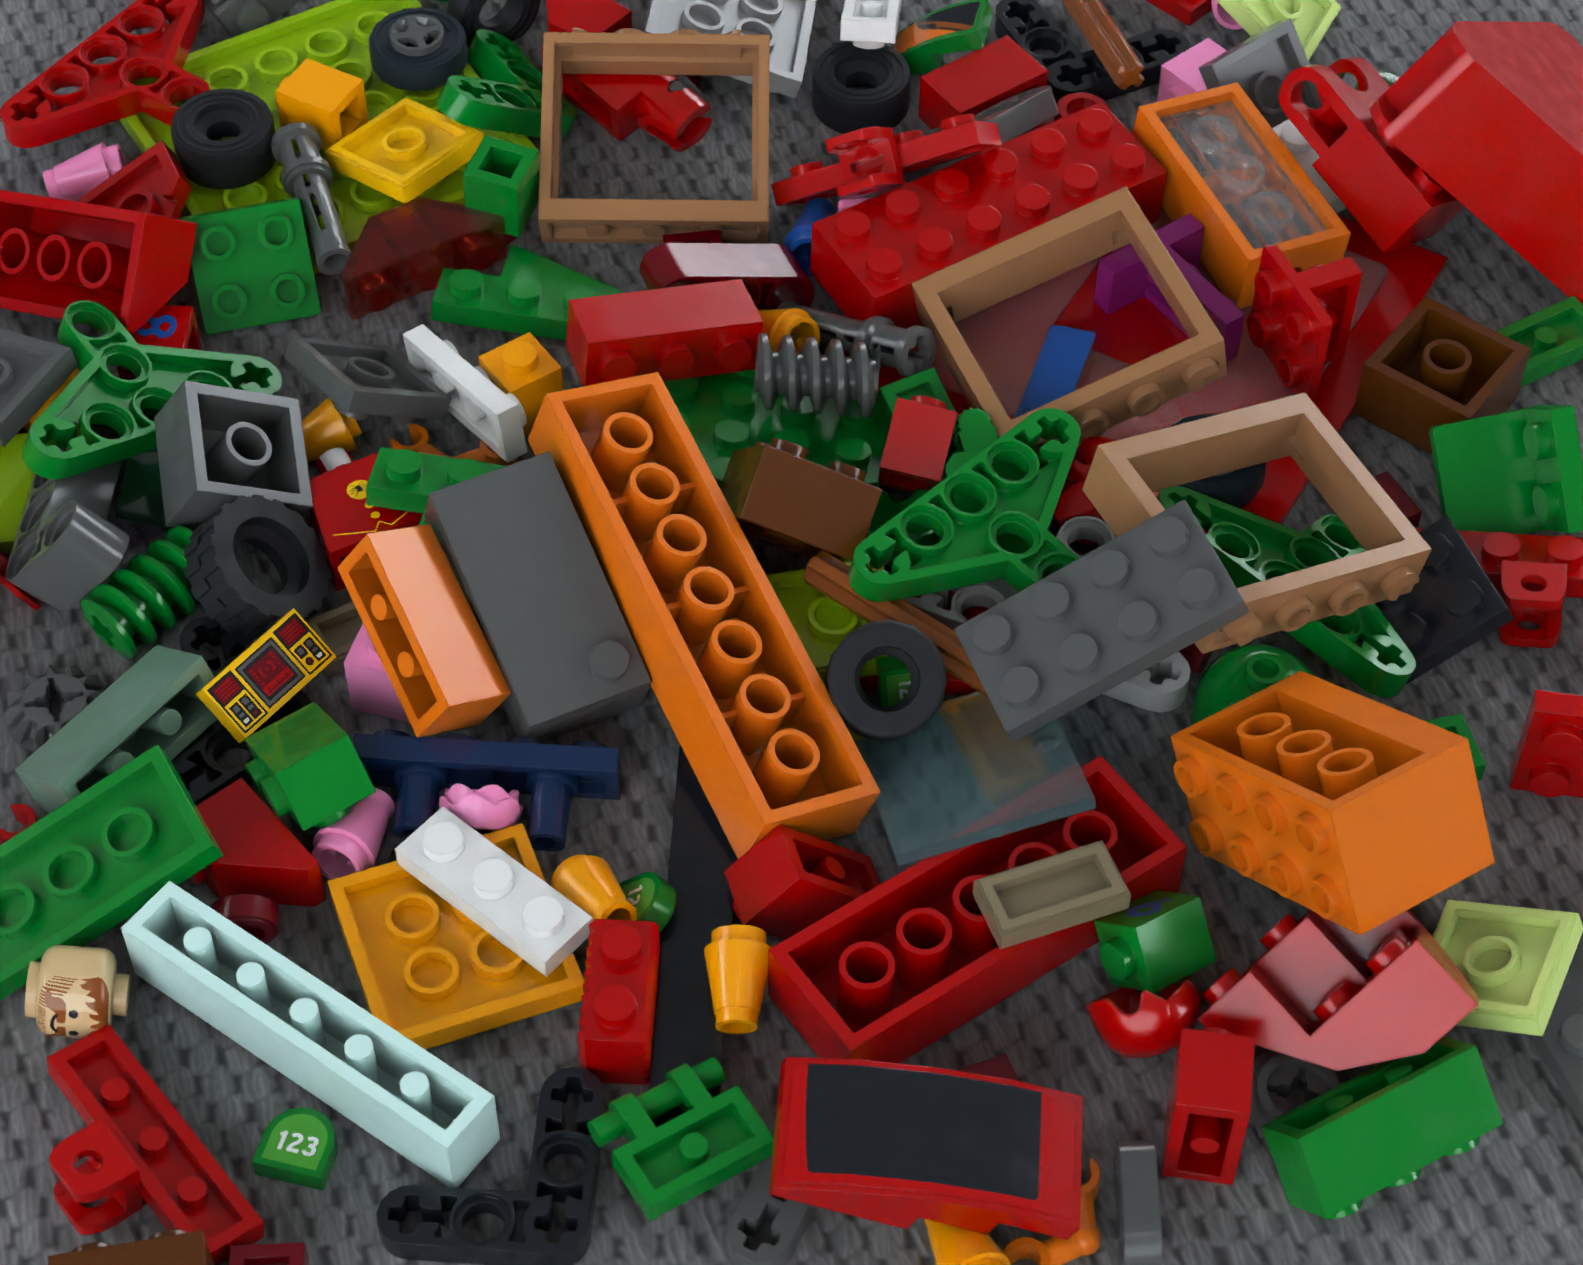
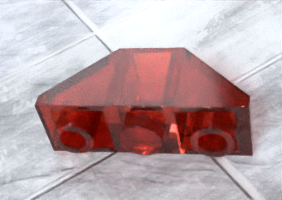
M422 197L369 217L342 271L349 316L352 320H355L372 312L385 310L392 304L424 291L436 289L443 268L477 271L489 268L494 263L506 259L503 217L465 207V205Z

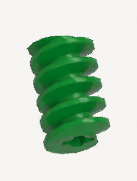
M181 525L171 528L167 532L165 540L160 539L151 543L148 546L146 555L139 554L131 558L128 562L127 570L122 568L115 570L109 575L107 584H99L89 592L88 599L82 598L80 601L81 611L97 636L127 660H133L138 654L135 643L131 638L134 635L147 645H152L157 641V634L151 624L152 621H155L165 630H172L176 627L177 621L171 610L172 606L185 616L192 615L195 612L196 606L190 595L192 586L190 580L186 579L184 567L187 566V558L184 557L185 547L190 544L191 540L189 537L193 533L189 528Z

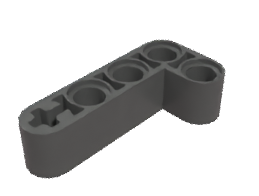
M94 424L90 426L97 435L103 438H120L119 433L107 425ZM122 460L65 479L54 480L34 474L5 572L7 581L56 611L65 612L115 570L129 544L128 533L106 520Z

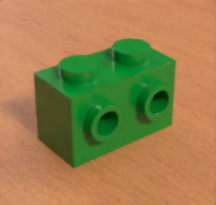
M315 702L244 739L254 758L244 764L257 792L262 799L267 798L278 818L289 813L303 831L312 826L322 828L338 822L350 811L349 806L376 792L348 734Z

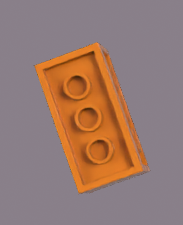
M1299 671L1171 735L1177 762L1174 763V775L1178 785L1186 794L1192 821L1189 823V832L1193 843L1200 853L1358 935L1368 932L1495 863L1468 738L1303 671Z

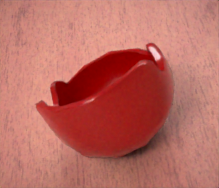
M1186 979L1178 985L1173 983L1163 988L1160 996L1148 990L1143 991L1140 995L1135 989L1121 988L1087 1003L1086 1008L1095 1028L1110 1050L1124 1058L1144 1059L1167 1053L1177 1047L1182 1028L1195 1029L1200 1016L1201 998L1193 982L1190 979Z

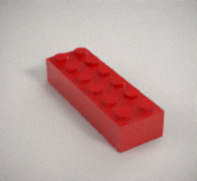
M1101 101L1002 143V146L975 154L812 223L810 273L846 317L864 321L878 315L890 318L895 323V326L905 329L914 325L920 326L922 323L918 317L911 283L1123 187L1128 188L1150 224L1159 221L1167 170Z
M1099 756L768 950V996L819 1058L856 1059L900 1064L1099 942L1094 920L1000 950L973 896L974 880L1102 840L1131 894V903L1155 890L1179 892L1187 846L1102 756Z

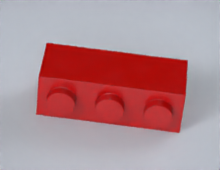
M742 279L569 299L566 349L583 386L659 372L663 381L748 371L755 369L758 333H762L763 320Z

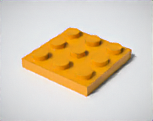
M523 823L482 835L546 882ZM397 860L327 881L330 898L369 1013L425 1050L582 1001V984L585 981L574 953L570 954L547 977L399 866Z

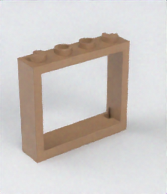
M573 28V32H544L538 210L541 242L663 244L662 235L719 230L722 243L768 244L770 35L742 34V29L733 30L727 34H701L692 29H678L671 33H644L633 28L620 29L614 33H589L580 28ZM563 74L752 76L751 200L560 198Z
M1123 187L911 283L921 323L934 333L936 349L969 407L972 409L978 407L979 410L984 409L986 414H990L989 418L993 419L992 425L995 426L998 439L1033 412L1043 408H1055L1071 415L1079 424L1081 430L1080 441L1088 437L1101 436L1107 429L1135 416L1149 415L1156 411L1163 403L1190 391L1205 389V384L1227 375L1225 342L1222 335L1127 187ZM1131 244L1190 339L1010 420L956 327L955 322L1125 245ZM1040 437L1034 452L1038 456L1040 447H1042L1044 444H1046L1048 441L1052 439H1056L1059 442L1061 441L1056 437H1053L1049 440H1045Z
M1305 392L1101 444L1096 449L1082 490L1116 537L1165 510L1152 492L1291 456L1365 549V552L1237 588L1250 612L1196 641L1195 645L1202 654L1235 644L1241 647L1255 638L1282 630L1292 632L1309 622L1329 616H1346L1360 607L1383 600L1396 601L1400 595L1410 593L1414 585L1419 582V574L1432 550Z

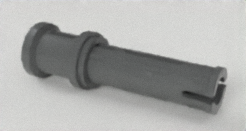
M296 122L287 124L278 129L270 141L273 156L283 166L281 175L283 188L288 195L297 197L300 200L304 226L308 233L319 271L325 275L341 274L352 266L354 258L348 247L339 214L336 211L329 190L333 181V173L329 163L321 157L320 149L322 142L320 134L314 126L308 123ZM292 140L297 141L300 152H294ZM305 173H308L310 182L306 180ZM314 199L317 200L318 205L314 204ZM319 215H322L325 229H322Z
M784 301L777 307V309L799 308L806 311L819 327L820 347L827 348L831 339H840L843 351L850 353L855 341H864L869 359H872L880 343V369L885 366L897 369L898 373L904 378L928 370L934 363L936 339L934 333L929 328L914 325L905 329L895 326V323L890 318L878 315L862 321L834 312L799 305L794 301ZM915 346L919 347L918 352L910 349L914 348Z

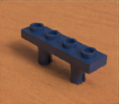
M383 729L376 731L374 734L354 733L353 746L373 786L399 787L393 833L395 839L403 842L435 814L438 791L445 790V788L450 789L454 784H463L470 789H480L484 786L495 784L503 788L508 794L511 790H518L519 794L531 795L527 835L532 848L537 851L557 852L565 848L571 798L620 800L623 775L619 748H610L596 741L581 740L571 745L542 744L538 740L529 737H511L505 742L476 740L462 733H447L439 738H417L394 729Z

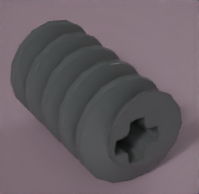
M758 333L753 396L755 392L761 393L765 410L772 411L779 395L784 394L789 411L794 413L797 412L803 397L809 396L814 414L821 415L828 398H833L838 416L844 417L852 400H858L862 418L869 419L877 399L880 343L873 358L869 359L864 341H855L849 356L845 357L840 339H831L824 355H821L815 337H807L800 353H796L791 335H783L776 351H772L767 333Z

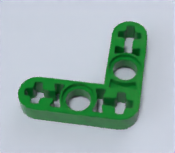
M477 30L468 47L467 61L484 79L460 75L450 76L437 100V106L446 116L465 126L541 138L542 72L511 40L491 30ZM564 95L562 100L561 140L566 137L577 116V110Z

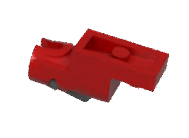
M542 45V46H541V51H542V58H543V45ZM563 74V95L619 141H622L640 128L667 143L676 152H684L700 141L710 129L712 119L709 117L710 103L686 75Z

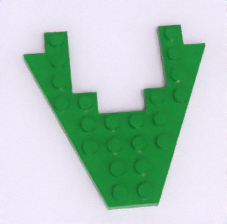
M511 245L501 276L482 274L471 269L455 270L443 268L432 299L431 320L519 334L530 332L533 336L567 340L569 299L625 292L524 248ZM754 370L663 381L719 487L721 486L733 450L754 447L756 442L771 444L773 438L789 441L806 448L809 451L806 460L828 467L830 461H838L859 468L867 473L864 480L865 483L879 487L878 475L885 448L888 421L878 401L875 402L869 419L862 418L858 400H852L845 417L838 416L833 398H828L821 415L814 414L809 396L803 397L797 412L794 413L789 411L785 395L780 394L773 410L769 411L765 410L761 393L755 392L753 396ZM380 447L366 486V505L421 513L422 517L419 526L425 525L424 519L429 493L506 466L478 462L473 459H458L418 453L408 449L398 450Z

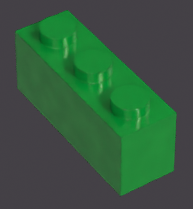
M1443 1036L1424 1054L1385 1061L1261 1127L1289 1203L1324 1219H1338L1358 1211L1363 1205V1199L1381 1189L1402 1186L1414 1181L1421 1175V1168L1443 1156L1458 1155L1473 1149L1479 1144L1480 1136L1502 1125L1503 1121L1477 1046Z

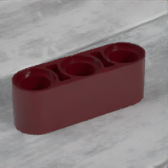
M665 243L650 249L640 263V275L648 290L742 279L757 310H774L784 301H794L799 305L810 307L814 300L815 290L793 251L786 245L757 243Z

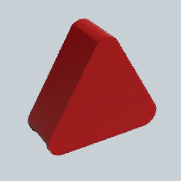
M1456 21L1392 86L1370 104L1371 116L1378 128L1392 144L1569 298L1575 296L1583 304V47L1568 32L1552 22Z

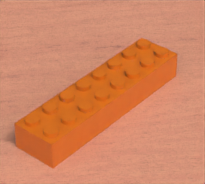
M659 372L545 394L528 437V442L535 456L550 451L652 681L650 685L737 859L743 856L779 824L825 841L855 833L881 791L836 706L831 701L826 687Z

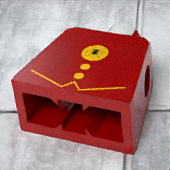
M340 447L332 448L324 452L316 462V470L319 475L309 479L313 502L310 516L314 530L319 536L318 540L322 548L325 547L328 555L327 564L328 568L331 569V581L336 591L346 588L337 567L367 534L419 526L422 517L421 513L366 505V486L378 452L354 461L346 449Z

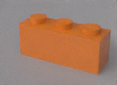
M430 524L369 533L337 567L417 738L480 725L511 694L510 688L450 566L449 559L442 550Z

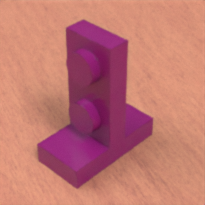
M1189 213L1155 232L1222 335L1225 342L1226 362L1238 355L1245 314L1240 311L1232 299L1221 294L1198 270L1205 227ZM1131 244L1099 259L1094 302L1107 315L1142 297H1146L1189 337Z

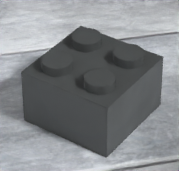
M184 381L154 417L165 524L167 527L181 525L190 530H195L226 502L229 503L235 497L242 495L245 498L256 494L264 495V498L268 500L276 499L285 503V507L291 511L295 510L302 517L313 507L299 399Z

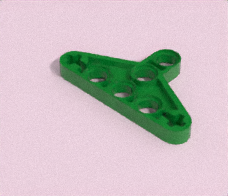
M88 300L75 301L69 304L64 311L57 331V340L60 345L71 348L80 372L34 421L22 449V458L31 471L44 478L57 480L81 474L157 449L155 423L143 415L141 410L152 408L160 411L184 381L278 395L282 386V375L278 368L270 361L257 356L138 344L114 313L107 307ZM79 323L90 325L96 328L102 336L89 337L83 335L73 325ZM107 367H124L130 370L136 379H120L111 374ZM94 424L107 425L115 429L119 433L120 438H103L97 435L90 426Z
M1043 408L1033 412L861 541L855 548L848 574L852 589L865 600L877 603L1004 579L1017 592H1020L1040 581L1043 577L1079 559L1075 553L1048 531L1080 441L1081 430L1077 421L1065 411L1055 408ZM1040 437L1045 440L1056 437L1061 441L1052 439L1040 447L1038 456L1034 452ZM999 462L1013 463L1020 467L1025 477L1012 481L1004 479L994 471L993 465ZM956 494L972 495L979 500L983 509L975 513L963 512L952 504L950 498ZM915 526L930 528L939 536L940 542L932 546L919 545L911 540L907 530ZM1009 533L1018 535L1028 544L1029 550L1023 553L1008 552L997 543L996 537ZM893 552L896 553L897 557L893 561L890 574L884 570H879L876 573L868 570L869 565L875 569L883 567L891 561Z
M1186 487L1162 488L1157 496L1158 501L1165 510L1184 499L1186 500L1202 529L1208 531L1206 536L1236 588L1309 568L1303 563L1313 567L1365 552V549L1337 514H1326L1304 531L1299 532ZM1222 549H1225V550L1231 552V553L1234 554L1235 556H1232V555L1228 554L1227 552L1223 551ZM1375 603L1360 607L1346 616H1329L1309 622L1295 631L1287 632L1359 687L1372 695L1382 698H1393L1399 695L1416 668L1413 654ZM1324 624H1327V625L1331 626L1332 628L1336 629L1338 632H1335V631L1331 630L1330 628L1326 627ZM1358 637L1363 640L1361 647L1355 644Z

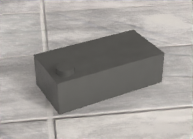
M550 451L428 494L424 523L425 525H431L442 550L446 553L456 579L510 688L511 694L502 704L516 737H529L543 743L642 706L652 681Z

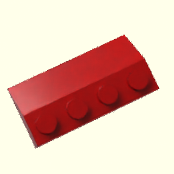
M0 189V308L62 320L64 311L69 304L75 301L88 300L107 307L114 313L128 332L136 333L188 282L197 223L147 212Z

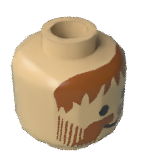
M66 945L51 946L44 953L41 962L31 961L29 964L25 991V1017L36 1018V1024L40 1032L46 1036L82 1039L108 1024L111 1026L113 1016H127L131 975L117 973V961L109 949Z

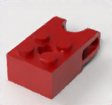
M1349 57L1337 60L1329 67L1314 64L1297 68L1289 73L1283 81L1279 90V104L1284 114L1320 156L1312 166L1383 253L1433 237L1465 207L1392 144L1374 122L1369 106L1390 86L1372 64L1361 57ZM1346 73H1351L1356 77L1358 90L1343 81ZM1307 81H1311L1316 85L1318 97L1323 104L1318 109L1309 108L1302 101L1301 90Z

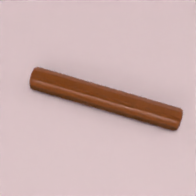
M1062 0L1116 86L1122 90H1126L1131 84L1138 88L1144 81L1141 75L1144 66L1101 1Z
M821 551L816 556H812L803 574V580L807 585L868 623L894 620L913 625L933 641L944 660L946 672L988 697L955 631L903 599L879 603L865 600L856 594L850 586L848 579L849 565L826 551Z

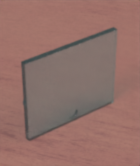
M980 692L942 701L941 707L927 725L904 738L877 741L861 737L854 740L881 791L875 804L898 866L1097 808L1095 797L1057 719L1014 743L1005 731L990 699Z

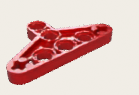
M134 1L3 104L0 116L7 141L19 148H35L140 112H144L171 126L173 116L179 108L174 106L175 103L210 91L207 82L183 69L204 17V1ZM140 28L154 29L150 33L142 35L130 34V32ZM104 57L117 58V60L107 64L92 63ZM144 78L159 79L157 82L145 86L133 84L137 80ZM65 87H79V90L65 95L54 93Z

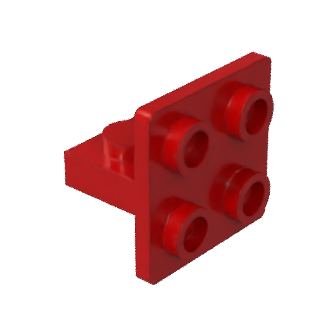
M1276 244L1263 247L1259 271L1255 274V293L1251 314L1247 317V331L1252 343L1257 348H1262L1275 366L1282 385L1286 388H1291L1295 395L1305 392L1312 402L1316 403L1324 363L1344 357L1363 272L1350 256L1328 264L1316 265L1308 270L1297 273Z

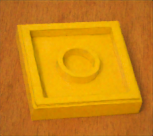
M405 97L325 150V154L331 169L407 204L469 162L483 140L484 133L475 128L460 124L444 114Z

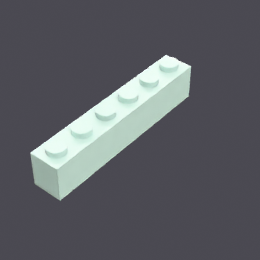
M168 881L121 927L136 975L446 1186L458 1187L500 1140L495 1097L493 1094L173 882Z

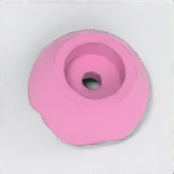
M454 784L450 789L445 788L444 796L439 798V808L445 807L481 835L516 825L523 811V805L519 804L518 790H511L508 794L503 788L495 784H490L480 789H470L463 784Z

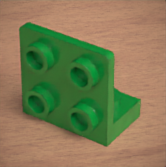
M292 197L181 217L182 220L197 223L191 265L204 328L208 334L314 316L320 313L321 307L299 198Z
M1542 404L1436 425L1430 428L1429 436L1442 518L1448 515L1457 530L1508 532L1513 534H1526L1541 530L1562 533L1583 531V462L1574 405Z

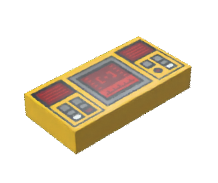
M293 608L196 693V696L237 742L241 743L337 656Z

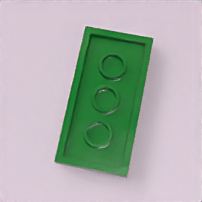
M158 744L0 845V1000L26 984L30 962H41L44 953L51 946L84 947L138 912L168 881L178 886L224 856L169 756Z

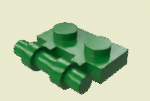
M710 1057L693 1067H690L687 1063L679 1065L665 1073L664 1082L637 1096L628 1092L610 1101L609 1111L587 1121L591 1137L599 1147H603L622 1136L627 1141H630L612 1151V1166L649 1222L773 1155L774 1136L738 1085L714 1098L708 1092L726 1081L724 1071L714 1057ZM677 1107L682 1111H686L657 1128L652 1120Z

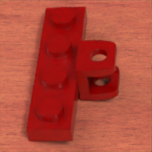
M963 114L941 121L942 131L926 136L923 135L922 130H912L894 135L893 129L889 127H866L825 140L827 151L829 154H838L840 162L823 167L822 161H814L790 168L791 178L771 184L776 206L801 207L815 198L828 199L838 196L839 199L855 200L905 184L904 175L1002 146L997 123L975 121L974 114Z
M1415 528V529H1416V530L1418 531V533H1419L1420 531H1422V530L1425 529V528ZM1457 530L1514 617L1512 621L1497 629L1501 642L1507 646L1554 647L1561 635L1562 609L1565 597L1583 598V538L1568 535L1548 536ZM1530 621L1538 624L1540 628L1525 630L1519 627L1518 624Z
M110 1024L46 1057L48 1074L88 1125L61 1141L49 1155L50 1168L59 1178L53 1189L55 1202L78 1233L92 1235L119 1224L143 1208V1198L166 1230L178 1229L187 1232L204 1230L214 1265H219L229 1259L230 1246L253 1245L264 1238V1221ZM88 1157V1161L74 1168L78 1160ZM106 1197L104 1202L97 1207L88 1208L80 1204Z

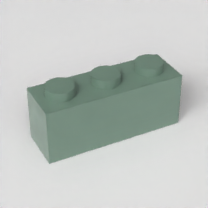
M156 645L21 763L15 771L46 816L156 744L162 748L172 761L217 720L213 713L196 696V693L212 680L214 675L201 655Z

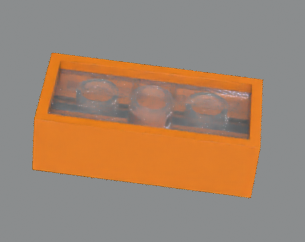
M1238 82L1138 107L1132 134L1167 170L1161 206L1172 222L1190 213L1205 227L1199 260L1223 294L1232 299L1239 309L1252 306L1255 293L1254 278L1255 274L1259 271L1262 250L1265 246L1276 244L1297 273L1308 270L1316 265H1324L1343 259L1351 232Z

